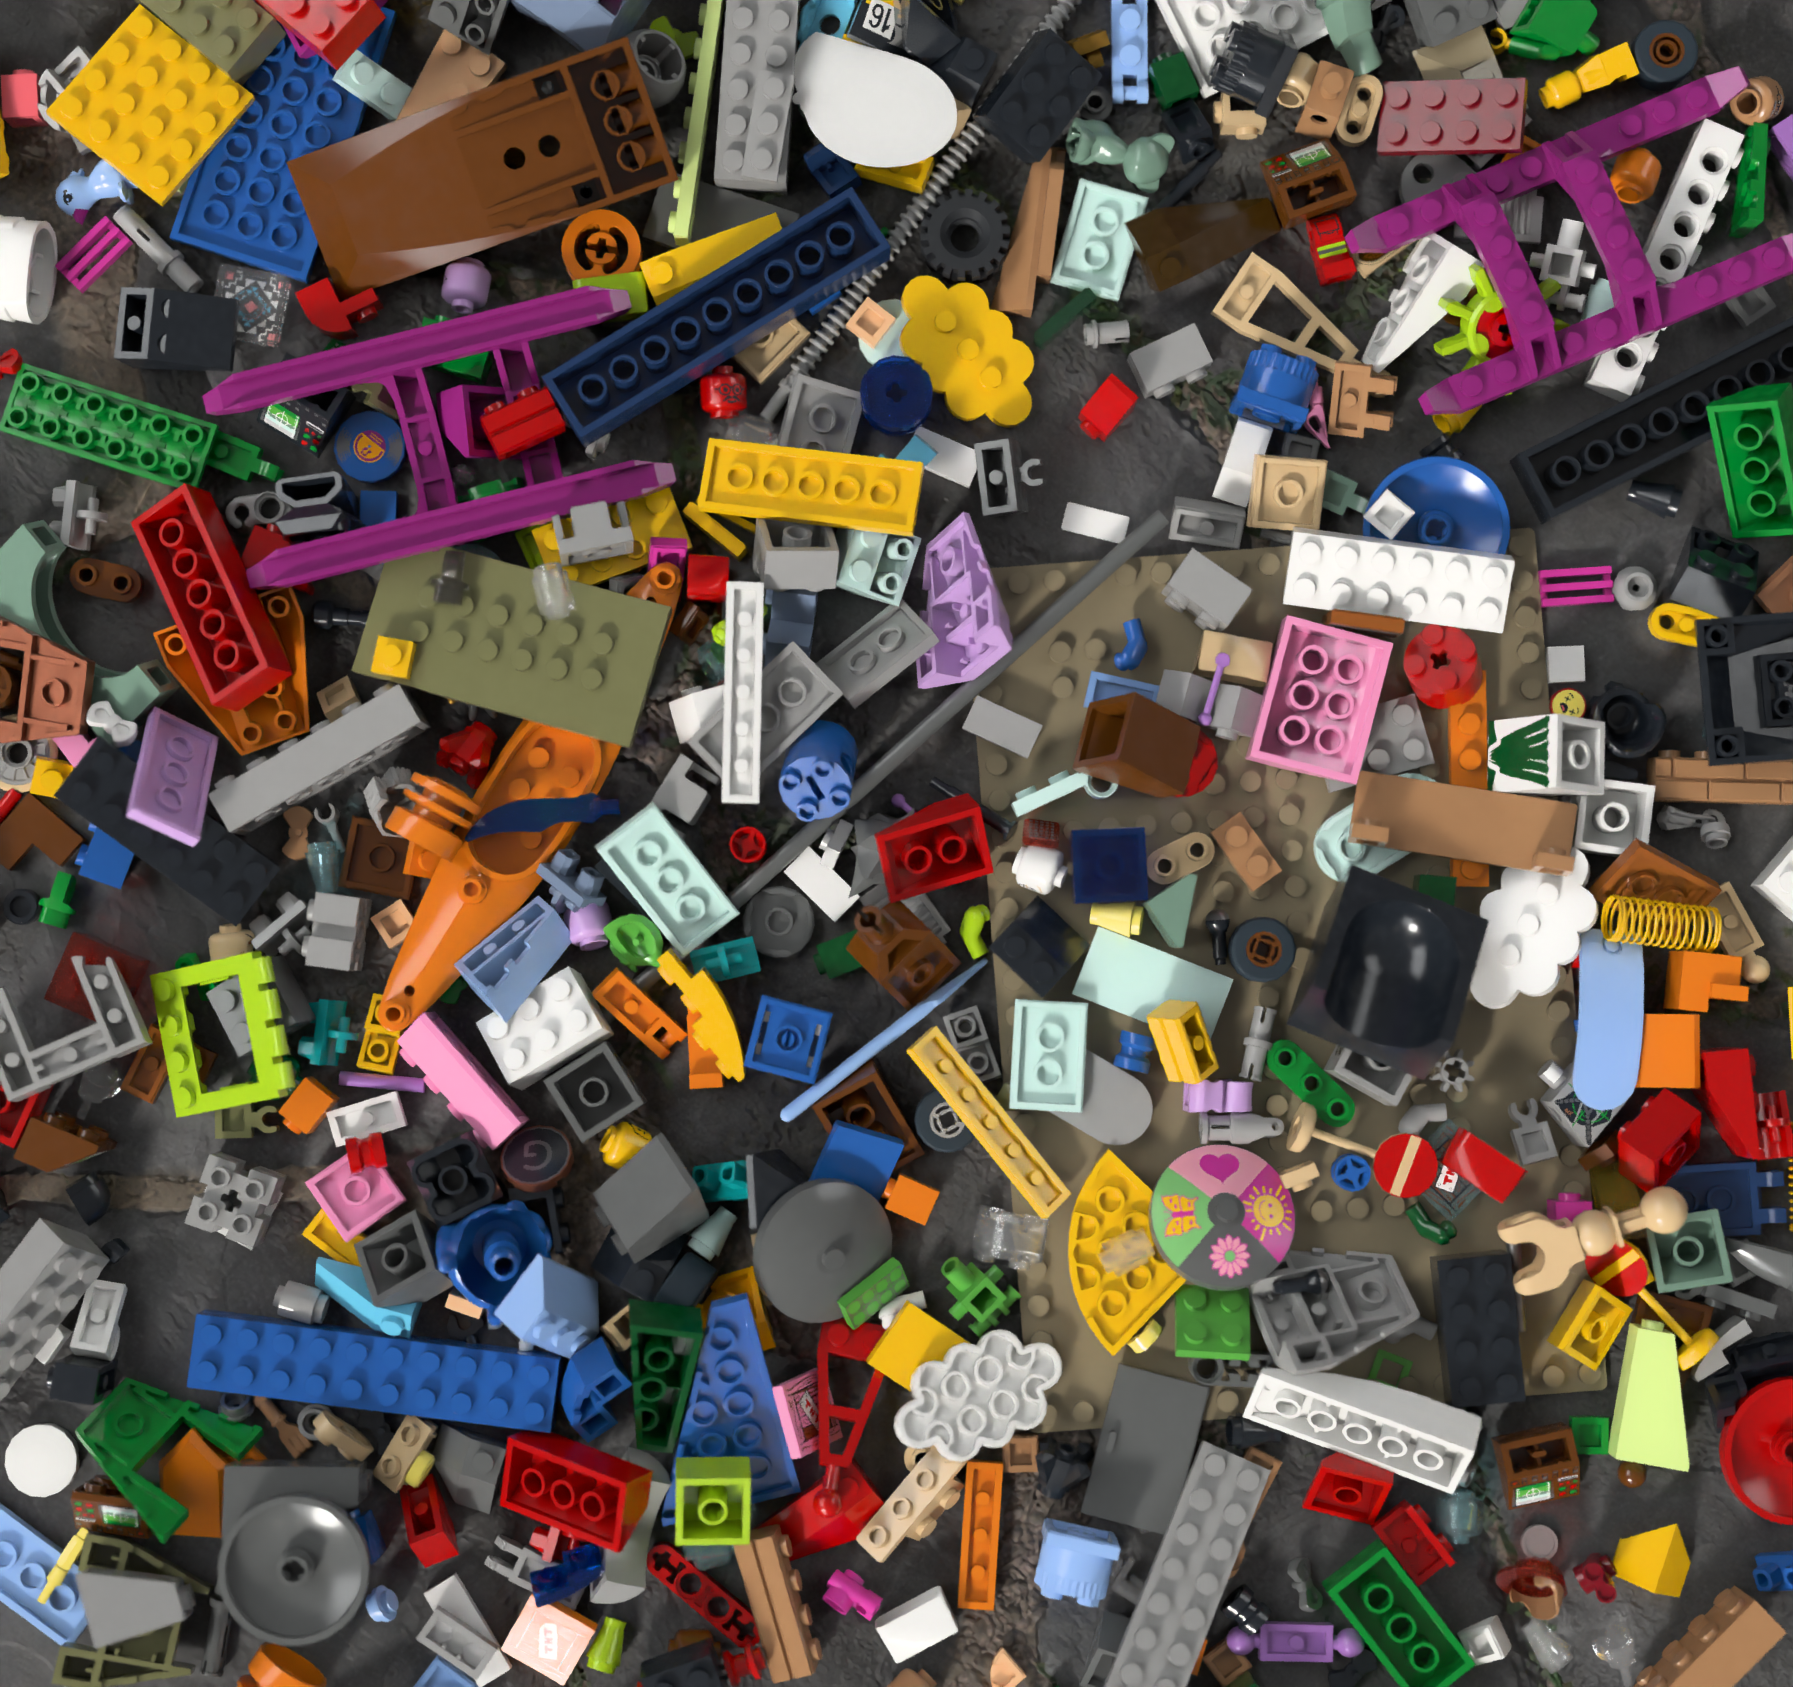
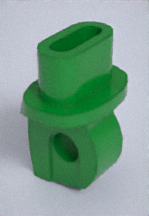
M58 871L50 897L39 900L38 904L43 906L39 922L62 929L67 928L71 914L76 915L77 910L69 906L76 887V879L73 875Z

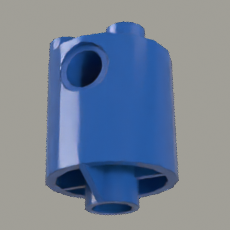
M816 720L786 749L779 780V791L783 802L802 821L811 822L815 819L833 817L850 803L858 748L854 737L846 728L834 722Z

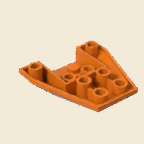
M292 586L272 589L258 594V597L293 674L238 712L211 704L177 625L153 633L168 670L241 756L309 732L310 730L305 622L303 612Z

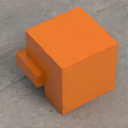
M1669 951L1663 1008L1708 1012L1709 999L1748 1001L1749 987L1740 986L1742 957L1692 951Z

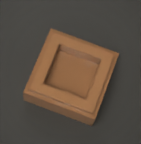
M1038 1433L1013 1434L1010 1441L1002 1446L1003 1473L1038 1472L1035 1455L1039 1453Z
M1227 1636L1207 1650L1202 1658L1222 1687H1226L1253 1667L1245 1655H1236L1230 1651L1226 1642Z

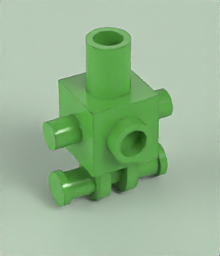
M952 1257L945 1261L941 1268V1273L950 1281L946 1288L958 1300L948 1311L958 1321L969 1311L977 1320L973 1324L970 1323L968 1327L979 1338L983 1336L982 1334L992 1324L996 1327L1000 1323L996 1318L1001 1313L1007 1316L1010 1313L1008 1308L1017 1299L1022 1297L1010 1284L1003 1293L995 1286V1283L1004 1275L995 1264L983 1274L972 1262L965 1266L957 1257Z

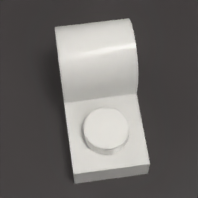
M96 1279L86 1290L70 1344V1349L74 1355L107 1361L114 1359L120 1339L118 1321L127 1293L126 1284Z

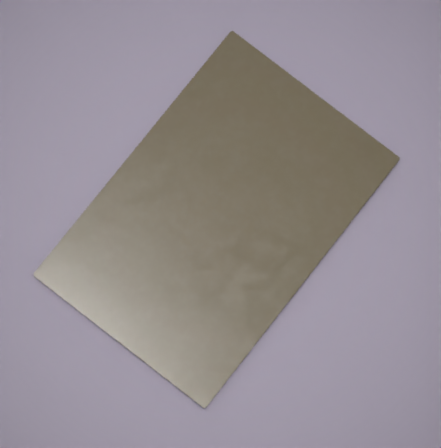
M1531 528L1510 529L1509 543L1505 555H1511L1515 562L1503 633L1455 627L1471 638L1481 661L1482 670H1486L1487 767L1489 721L1550 714L1535 532ZM1291 546L1199 552L1253 589L1232 621L1221 633L1272 642L1271 659L1282 619L1289 615L1321 624L1322 616L1331 611L1283 604V593ZM1188 553L1128 559L978 694V696L1043 725L1028 759L976 736L981 804L1010 822L1014 820L1018 822L1016 831L1007 841L1003 839L1002 833L984 823L994 873L987 874L991 937L993 943L1038 895L1091 945L1098 925L1090 924V913L1093 903L1136 902V906H1141L1143 902L1170 885H1160L1149 879L1145 871L1147 857L1153 851L1190 833L1200 832L1207 835L1214 844L1215 853L1208 865L1190 873L1197 875L1183 948L1169 947L1145 910L1141 934H1132L1131 937L1127 938L1234 979L1210 1039L1219 1068L1206 1079L1214 1082L1216 1079L1253 1082L1251 1113L1264 1118H1279L1284 1124V1130L1276 1137L1261 1138L1249 1144H1231L1230 1141H1208L1207 1144H1200V1112L1183 1111L1184 1081H1168L1156 1045L1155 1049L1145 1056L1151 1063L1149 1074L1118 1067L1138 1079L1146 1087L1153 1105L1152 1118L1148 1128L1138 1139L1128 1144H1105L1049 1111L1027 1109L1005 1111L1072 1193L1048 1218L1041 1219L1010 1180L1019 1294L1022 1296L1019 1301L1023 1346L1036 1342L1047 1343L1057 1350L1063 1364L1062 1375L1058 1382L1044 1391L1048 1404L1047 1413L1040 1424L1030 1429L1033 1433L1102 1428L1119 1363L1203 1385L1196 1381L1188 1369L1189 1357H1175V1293L1151 1317L1162 1327V1332L1156 1341L1141 1353H1135L1126 1343L1112 1356L1091 1330L1078 1305L1073 1291L1068 1263L1070 1221L1077 1196L1086 1177L1107 1149H1110L1152 1191L1163 1171L1173 1160L1191 1149L1204 1145L1226 1144L1244 1148L1263 1158L1277 1172L1308 1160L1315 1162L1320 1176L1311 1179L1313 1182L1312 1186L1297 1192H1293L1291 1187L1288 1188L1294 1203L1296 1220L1290 1250L1311 1252L1313 1247L1324 1248V1253L1345 1255L1346 1251L1392 1255L1420 1316L1436 1323L1429 1256L1500 1249L1507 1252L1506 1242L1499 1237L1497 1226L1502 1220L1526 1211L1538 1212L1547 1217V1199H1558L1559 1192L1581 1193V1199L1592 1202L1589 1170L1586 1172L1578 1161L1587 1147L1575 1146L1543 1107L1540 1099L1550 1086L1537 1075L1540 1068L1551 1059L1564 1070L1575 1059L1577 1033L1574 1031L1573 1020H1576L1571 962L1559 966L1560 978L1551 992L1543 996L1533 997L1519 992L1511 1004L1503 1008L1491 1009L1483 1006L1474 998L1469 989L1454 1044L1448 1050L1450 1056L1453 1057L1455 1051L1461 1049L1463 1050L1461 1059L1464 1061H1474L1475 1063L1473 1066L1468 1067L1469 1075L1475 1079L1474 1081L1465 1080L1461 1083L1463 1086L1462 1092H1457L1453 1084H1450L1446 1092L1441 1091L1440 1085L1442 1081L1439 1079H1429V1076L1435 1073L1434 1067L1424 1080L1413 1076L1397 1106H1388L1327 1073L1353 1099L1355 1114L1348 1124L1341 1127L1327 1125L1317 1116L1315 1128L1375 1150L1390 1136L1400 1134L1398 1130L1399 1122L1410 1107L1419 1104L1445 1103L1447 1120L1427 1122L1419 1133L1420 1137L1428 1141L1434 1151L1448 1137L1453 1138L1454 1133L1450 1129L1456 1133L1460 1126L1520 1166L1510 1135V1131L1519 1128L1518 1123L1510 1118L1508 1106L1511 1103H1516L1518 1112L1522 1115H1527L1529 1109L1526 1101L1534 1098L1538 1104V1113L1535 1117L1536 1122H1548L1558 1156L1553 1159L1522 1166L1528 1172L1505 1199L1503 1204L1476 1188L1473 1184L1451 1204L1456 1212L1444 1200L1439 1199L1441 1197L1431 1187L1427 1189L1428 1191L1425 1190L1428 1195L1423 1192L1418 1196L1410 1198L1392 1196L1384 1191L1375 1180L1372 1169L1373 1158L1312 1136L1302 1152L1289 1151L1286 1148L1288 1132L1302 1101L1268 1069L1266 1063L1263 1069L1262 1082L1252 1081L1251 1079L1254 1065H1252L1249 1080L1238 1077L1246 1049L1243 1041L1244 1037L1249 1036L1254 1006H1261L1265 1009L1262 1023L1264 1022L1267 1008L1277 1011L1270 1038L1271 1043L1281 1039L1296 1043L1321 1069H1324L1336 1047L1334 1043L1286 1023L1324 906L1340 883L1327 876L1319 867L1314 855L1315 835L1326 819L1354 802L1356 786L1328 793L1325 779L1322 777L1285 770L1245 759L1251 737L1238 735L1236 741L1215 736L1216 730L1200 726V730L1212 740L1218 758V768L1215 777L1202 792L1191 797L1169 796L1158 798L1118 785L1116 791L1109 797L1095 799L1089 796L1084 787L1016 818L1011 804L1017 801L1016 793L1033 785L1039 791L1050 785L1048 778L1065 770H1068L1070 776L1078 772L1072 768L1088 710L1083 705L1091 671L1159 686L1164 669L1192 673L1200 637L1204 630L1194 623L1195 616L1186 610L1179 613L1164 602L1166 596L1161 593ZM1100 560L990 568L1009 616L1010 632L1013 638ZM1140 618L1148 650L1137 668L1132 671L1129 669L1120 671L1114 664V657L1116 653H1121L1128 643L1123 623ZM1405 620L1404 633L1392 639L1364 635L1393 643L1378 704L1415 693L1404 670V655L1411 640L1422 632L1426 626L1431 624ZM1202 677L1207 680L1213 681V678ZM1220 680L1222 684L1242 686L1261 695L1263 693L1264 687ZM1416 696L1435 763L1395 774L1394 776L1416 773L1432 778L1438 783L1449 784L1448 709L1430 707ZM1093 776L1091 778V784L1096 791L1106 792L1109 790L1111 782ZM1528 796L1558 801L1557 796ZM1238 812L1242 813L1282 869L1280 873L1253 892L1250 891L1209 834ZM1033 842H1039L1061 851L1064 856L1063 866L1069 868L1062 887L1054 886L1053 890L1046 895L1020 886L1016 881V874L1012 873L1013 864L1022 846L1028 847ZM1194 843L1190 848V852L1194 857H1200L1203 854V848L1200 844ZM1411 852L1376 875L1413 889L1414 875L1424 874L1450 877V858ZM1162 859L1158 862L1160 872L1168 873L1170 871L1171 865L1168 860ZM1489 865V887H1456L1454 906L1481 917L1480 905L1487 894L1501 889V877L1507 867ZM1222 909L1229 915L1230 924L1226 932L1227 950L1229 938L1235 928L1246 920L1267 917L1274 918L1286 925L1294 936L1296 945L1295 960L1289 971L1277 980L1268 982L1250 981L1239 975L1233 968L1229 960L1228 951L1226 964L1215 965L1212 936L1205 924L1207 914L1212 910ZM1089 947L1043 998H1040L993 953L1003 1085L1007 1082L1010 1083L1015 999L1088 1003L1086 1049L1111 1064L1114 1063L1115 1055L1121 1050V1043L1119 1041L1121 1030L1153 1038L1149 1024L1072 994ZM1283 1051L1279 1054L1278 1060L1282 1065H1286L1290 1062L1291 1055L1289 1052ZM1446 1064L1444 1070L1449 1073V1077H1457L1459 1070L1454 1068V1064ZM1313 1076L1308 1077L1305 1080L1306 1089L1313 1090L1316 1088L1317 1080ZM1335 1102L1331 1106V1112L1334 1116L1340 1115L1343 1111V1105L1340 1102ZM1214 1110L1207 1111L1208 1115H1230L1231 1113L1215 1112ZM1211 1127L1212 1129H1226V1127ZM1443 1132H1444V1133H1447V1136H1445L1444 1138H1442V1137H1443L1445 1134H1443V1135L1441 1136V1134H1442ZM1437 1151L1436 1157L1439 1159L1442 1154ZM1342 1154H1354L1367 1161L1370 1166L1371 1177L1369 1183L1363 1189L1351 1192L1340 1188L1334 1183L1331 1178V1166L1334 1160ZM1438 1168V1171H1437V1176H1439L1438 1173H1440V1171H1441L1439 1168ZM1459 1176V1179L1466 1186L1470 1183L1467 1180H1464L1461 1176ZM1459 1180L1454 1190L1456 1196L1463 1190L1462 1188H1465ZM1439 1189V1191L1445 1196V1198L1449 1202L1451 1201L1446 1197V1195H1449L1450 1198L1454 1199L1451 1193L1448 1194L1444 1190ZM1433 1199H1435V1200H1436L1437 1202H1439L1441 1205H1443V1206H1445L1446 1208H1448L1449 1211H1450L1451 1214H1452V1217H1451L1450 1213H1449L1444 1207L1440 1206V1205H1439L1438 1203H1436ZM1420 1202L1433 1222L1440 1225L1444 1220L1451 1221L1457 1229V1236L1450 1239V1243L1446 1245H1439L1421 1237L1405 1213V1210L1414 1203ZM1532 1242L1521 1243L1523 1268L1530 1265L1537 1255L1536 1244ZM1585 1260L1574 1264L1570 1268L1567 1278L1559 1287L1533 1295H1525L1527 1331L1519 1332L1526 1396L1603 1390L1607 1386L1605 1357L1597 1370L1594 1371L1546 1341L1583 1279L1594 1283L1587 1273ZM1188 1280L1183 1283L1186 1285H1196ZM1249 1305L1250 1350H1268ZM1437 1330L1430 1341L1415 1333L1400 1339L1396 1344H1390L1382 1339L1331 1369L1317 1371L1367 1380L1378 1349H1382L1413 1361L1408 1376L1403 1377L1398 1382L1399 1389L1429 1397L1437 1402H1445ZM1210 1358L1200 1359L1196 1367L1197 1373L1201 1375L1210 1374L1215 1368V1360ZM1383 1358L1376 1379L1396 1386L1403 1366ZM1222 1359L1224 1363L1223 1376H1226L1225 1368L1235 1369L1240 1376H1243L1244 1370H1256L1259 1374L1261 1373L1260 1368L1250 1367L1244 1360H1241L1240 1366H1229L1225 1359ZM1273 1364V1365L1271 1366V1368L1281 1369V1368L1275 1366V1364ZM1368 1379L1369 1381H1374V1382L1380 1383V1382H1379L1378 1380H1376V1379ZM1209 1385L1211 1388L1202 1421L1227 1419L1228 1416H1236L1238 1412L1244 1413L1254 1388Z

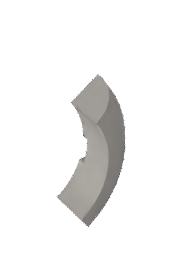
M629 1447L622 1459L653 1471L649 1504L623 1551L616 1553L604 1547H598L597 1558L593 1557L591 1561L590 1602L604 1604L625 1602L638 1596L646 1589V1560L650 1536L657 1512L671 1486L667 1471L658 1460L636 1448Z

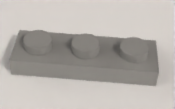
M759 69L741 179L777 185L795 75Z

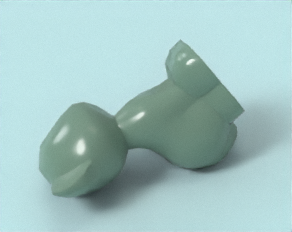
M1077 117L1074 118L1069 128L1065 142L1071 162L1078 163L1079 165H1088L1094 161L1104 165L1123 164L1126 178L1130 182L1135 183L1138 189L1147 193H1155L1158 190L1160 178L1168 169L1169 153L1175 144V140L1171 135L1156 133L1152 136H1141L1128 145L1114 134L1107 123L1095 119L1083 120Z

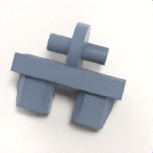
M559 849L552 862L540 863L536 871L538 875L552 885L549 888V893L553 895L551 907L557 913H564L567 908L576 913L580 908H585L592 903H595L598 907L603 906L607 898L600 892L605 876L592 867H584L580 874H578L575 870L580 862V855L572 849Z

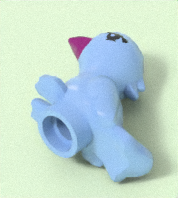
M101 159L88 177L84 176L83 168H80L78 173L72 171L69 177L62 181L56 190V202L59 208L66 214L73 216L74 220L83 226L88 210L95 202L102 198L119 196L127 205L134 204L132 189L138 187Z

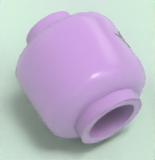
M470 257L459 258L456 262H452L446 267L441 295L447 303L452 305L451 308L455 312L470 314L473 310L480 309L486 305L491 274L484 268V264L481 261Z
M604 902L603 906L599 907L595 903L589 904L585 908H580L576 913L567 908L563 919L570 931V940L573 945L580 946L582 951H592L608 944L609 938L605 935L603 928L612 921L609 905Z

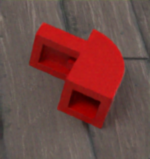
M328 277L295 292L305 315L312 324L324 335L339 340L358 337L352 323L357 321L359 323L368 322L378 316L377 311L384 309L378 294L373 288L367 289L342 302L335 286Z

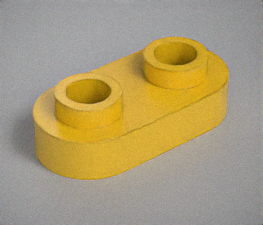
M1665 603L1652 610L1648 617V628L1652 635L1660 640L1697 647L1694 620L1719 617L1693 607ZM1663 616L1668 617L1671 621L1669 629L1661 626L1660 620Z

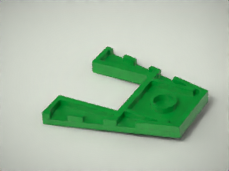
M127 1377L75 1430L77 1438L163 1544L189 1517V1512L183 1505L136 1473L182 1423L191 1429L194 1427L204 1438L239 1462L263 1436V1428L254 1425L251 1427L240 1422L228 1421V1416L222 1412L220 1415L202 1409L198 1403L190 1400L183 1402L172 1398L168 1392Z

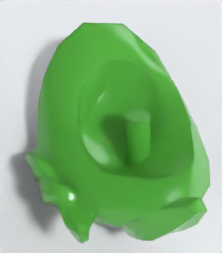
M627 914L619 916L603 928L605 935L610 940V949L613 955L618 957L620 963L628 966L631 971L637 972V966H660L657 959L662 955L663 939L659 929L648 918L642 915Z

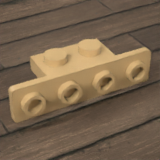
M933 1445L856 1537L857 1542L876 1561L883 1563L905 1536L917 1541L927 1537L937 1525L936 1520L944 1510L950 1509L959 1500V1492L964 1488L965 1484L956 1475L968 1460L962 1462L948 1460L941 1456L935 1445Z

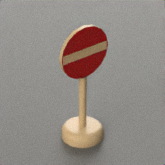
M1302 1102L1295 1113L1286 1143V1148L1289 1151L1302 1152L1312 1136L1373 1158L1372 1169L1375 1180L1384 1191L1395 1197L1410 1198L1418 1196L1427 1190L1436 1178L1438 1169L1436 1153L1428 1141L1418 1135L1409 1133L1392 1135L1375 1150L1315 1128L1317 1111L1312 1104Z

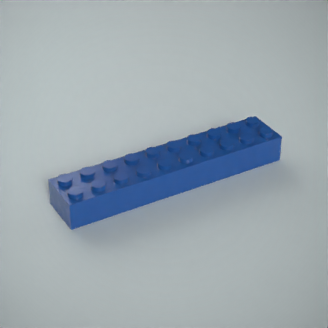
M205 1309L196 1314L187 1387L551 1433L556 1425L559 1401L557 1394L561 1385L564 1356L553 1352L522 1351L519 1348L481 1343L472 1344L465 1341L411 1335L409 1339L401 1336H391L377 1330L314 1322L312 1325L290 1319Z

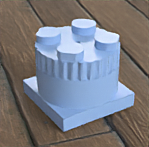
M1046 1517L1042 1526L1043 1541L1034 1578L1035 1583L1042 1588L1041 1595L1061 1600L1063 1595L1076 1597L1077 1603L1081 1605L1098 1607L1100 1599L1106 1598L1113 1561H1118L1120 1546L1114 1532Z

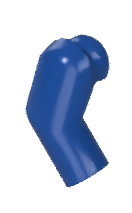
M1140 618L1123 623L1128 643L1123 651L1116 653L1114 657V664L1120 671L1128 669L1132 671L1137 668L1148 650Z

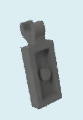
M1720 1285L1671 1292L1675 1297L1683 1300L1691 1299L1696 1295L1705 1296L1704 1304L1726 1310L1727 1304L1740 1308L1738 1315L1760 1322L1762 1316L1774 1319L1778 1305Z

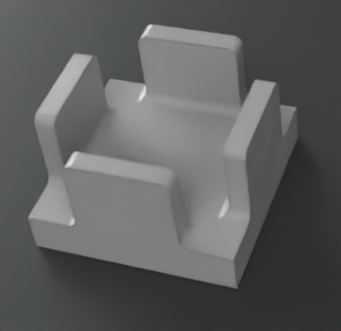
M604 501L570 509L574 535L572 538L564 539L559 514L552 516L562 567L633 553L634 540L624 501L617 502L621 528H612L607 504Z
M680 754L651 802L655 803L665 818L669 813H672L694 826L712 797L706 790L691 782L690 778L694 773H697L718 786L721 779L683 754ZM673 827L679 834V836L684 840L686 834Z

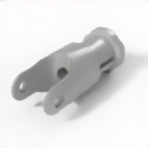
M1200 1112L1199 1114L1200 1144H1207L1208 1141H1230L1231 1144H1249L1261 1138L1276 1137L1284 1130V1124L1279 1118H1264L1251 1112H1231L1230 1115H1208L1207 1112ZM1211 1127H1226V1129H1212Z

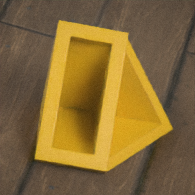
M1677 1523L1628 1538H1620L1612 1561L1618 1572L1615 1575L1616 1577L1652 1593L1680 1597L1691 1564Z

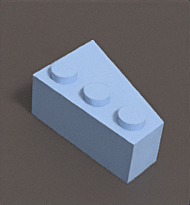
M538 895L458 960L454 966L473 992L507 1023L572 943L570 931L556 910Z

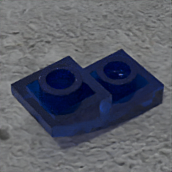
M593 1543L562 1552L564 1563L529 1572L536 1607L539 1608L564 1599L600 1577L605 1571L599 1545Z

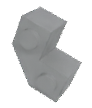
M1164 669L1155 703L1198 726L1216 730L1215 736L1236 741L1238 735L1253 737L1263 695L1242 686L1219 683L1210 713L1212 722L1208 726H1202L1198 723V716L1204 711L1212 681L1193 673Z

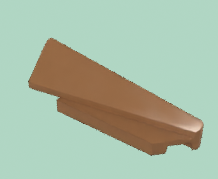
M1051 147L1040 162L1032 163L991 310L1002 312L1005 315L1031 318L1036 283H1050L1066 148Z

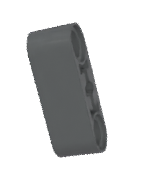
M1250 1350L1249 1361H1245L1250 1367L1260 1368V1371L1262 1368H1271L1274 1364L1268 1350ZM1188 1358L1190 1373L1196 1381L1203 1385L1254 1388L1260 1375L1256 1370H1244L1243 1376H1240L1235 1369L1225 1368L1226 1376H1223L1224 1363L1222 1359H1214V1370L1208 1375H1201L1197 1373L1196 1367L1202 1358ZM1225 1359L1229 1366L1241 1365V1360Z

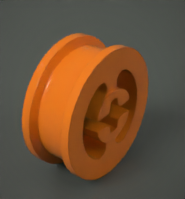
M597 209L578 216L568 226L562 240V257L566 270L574 281L582 278L640 271L639 263L642 262V248L639 235L627 218L614 211ZM599 231L587 239L588 249H585L592 269L585 270L577 261L578 246L585 236ZM619 235L628 245V255L624 264L617 271L606 274V272L613 270L617 266L616 255L619 256L617 243L612 236ZM606 246L608 253H605L602 259L597 258L596 252H600L601 247Z

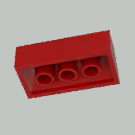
M522 1430L509 1436L507 1440L500 1505L619 1553L623 1551L648 1507L653 1471L554 1432Z

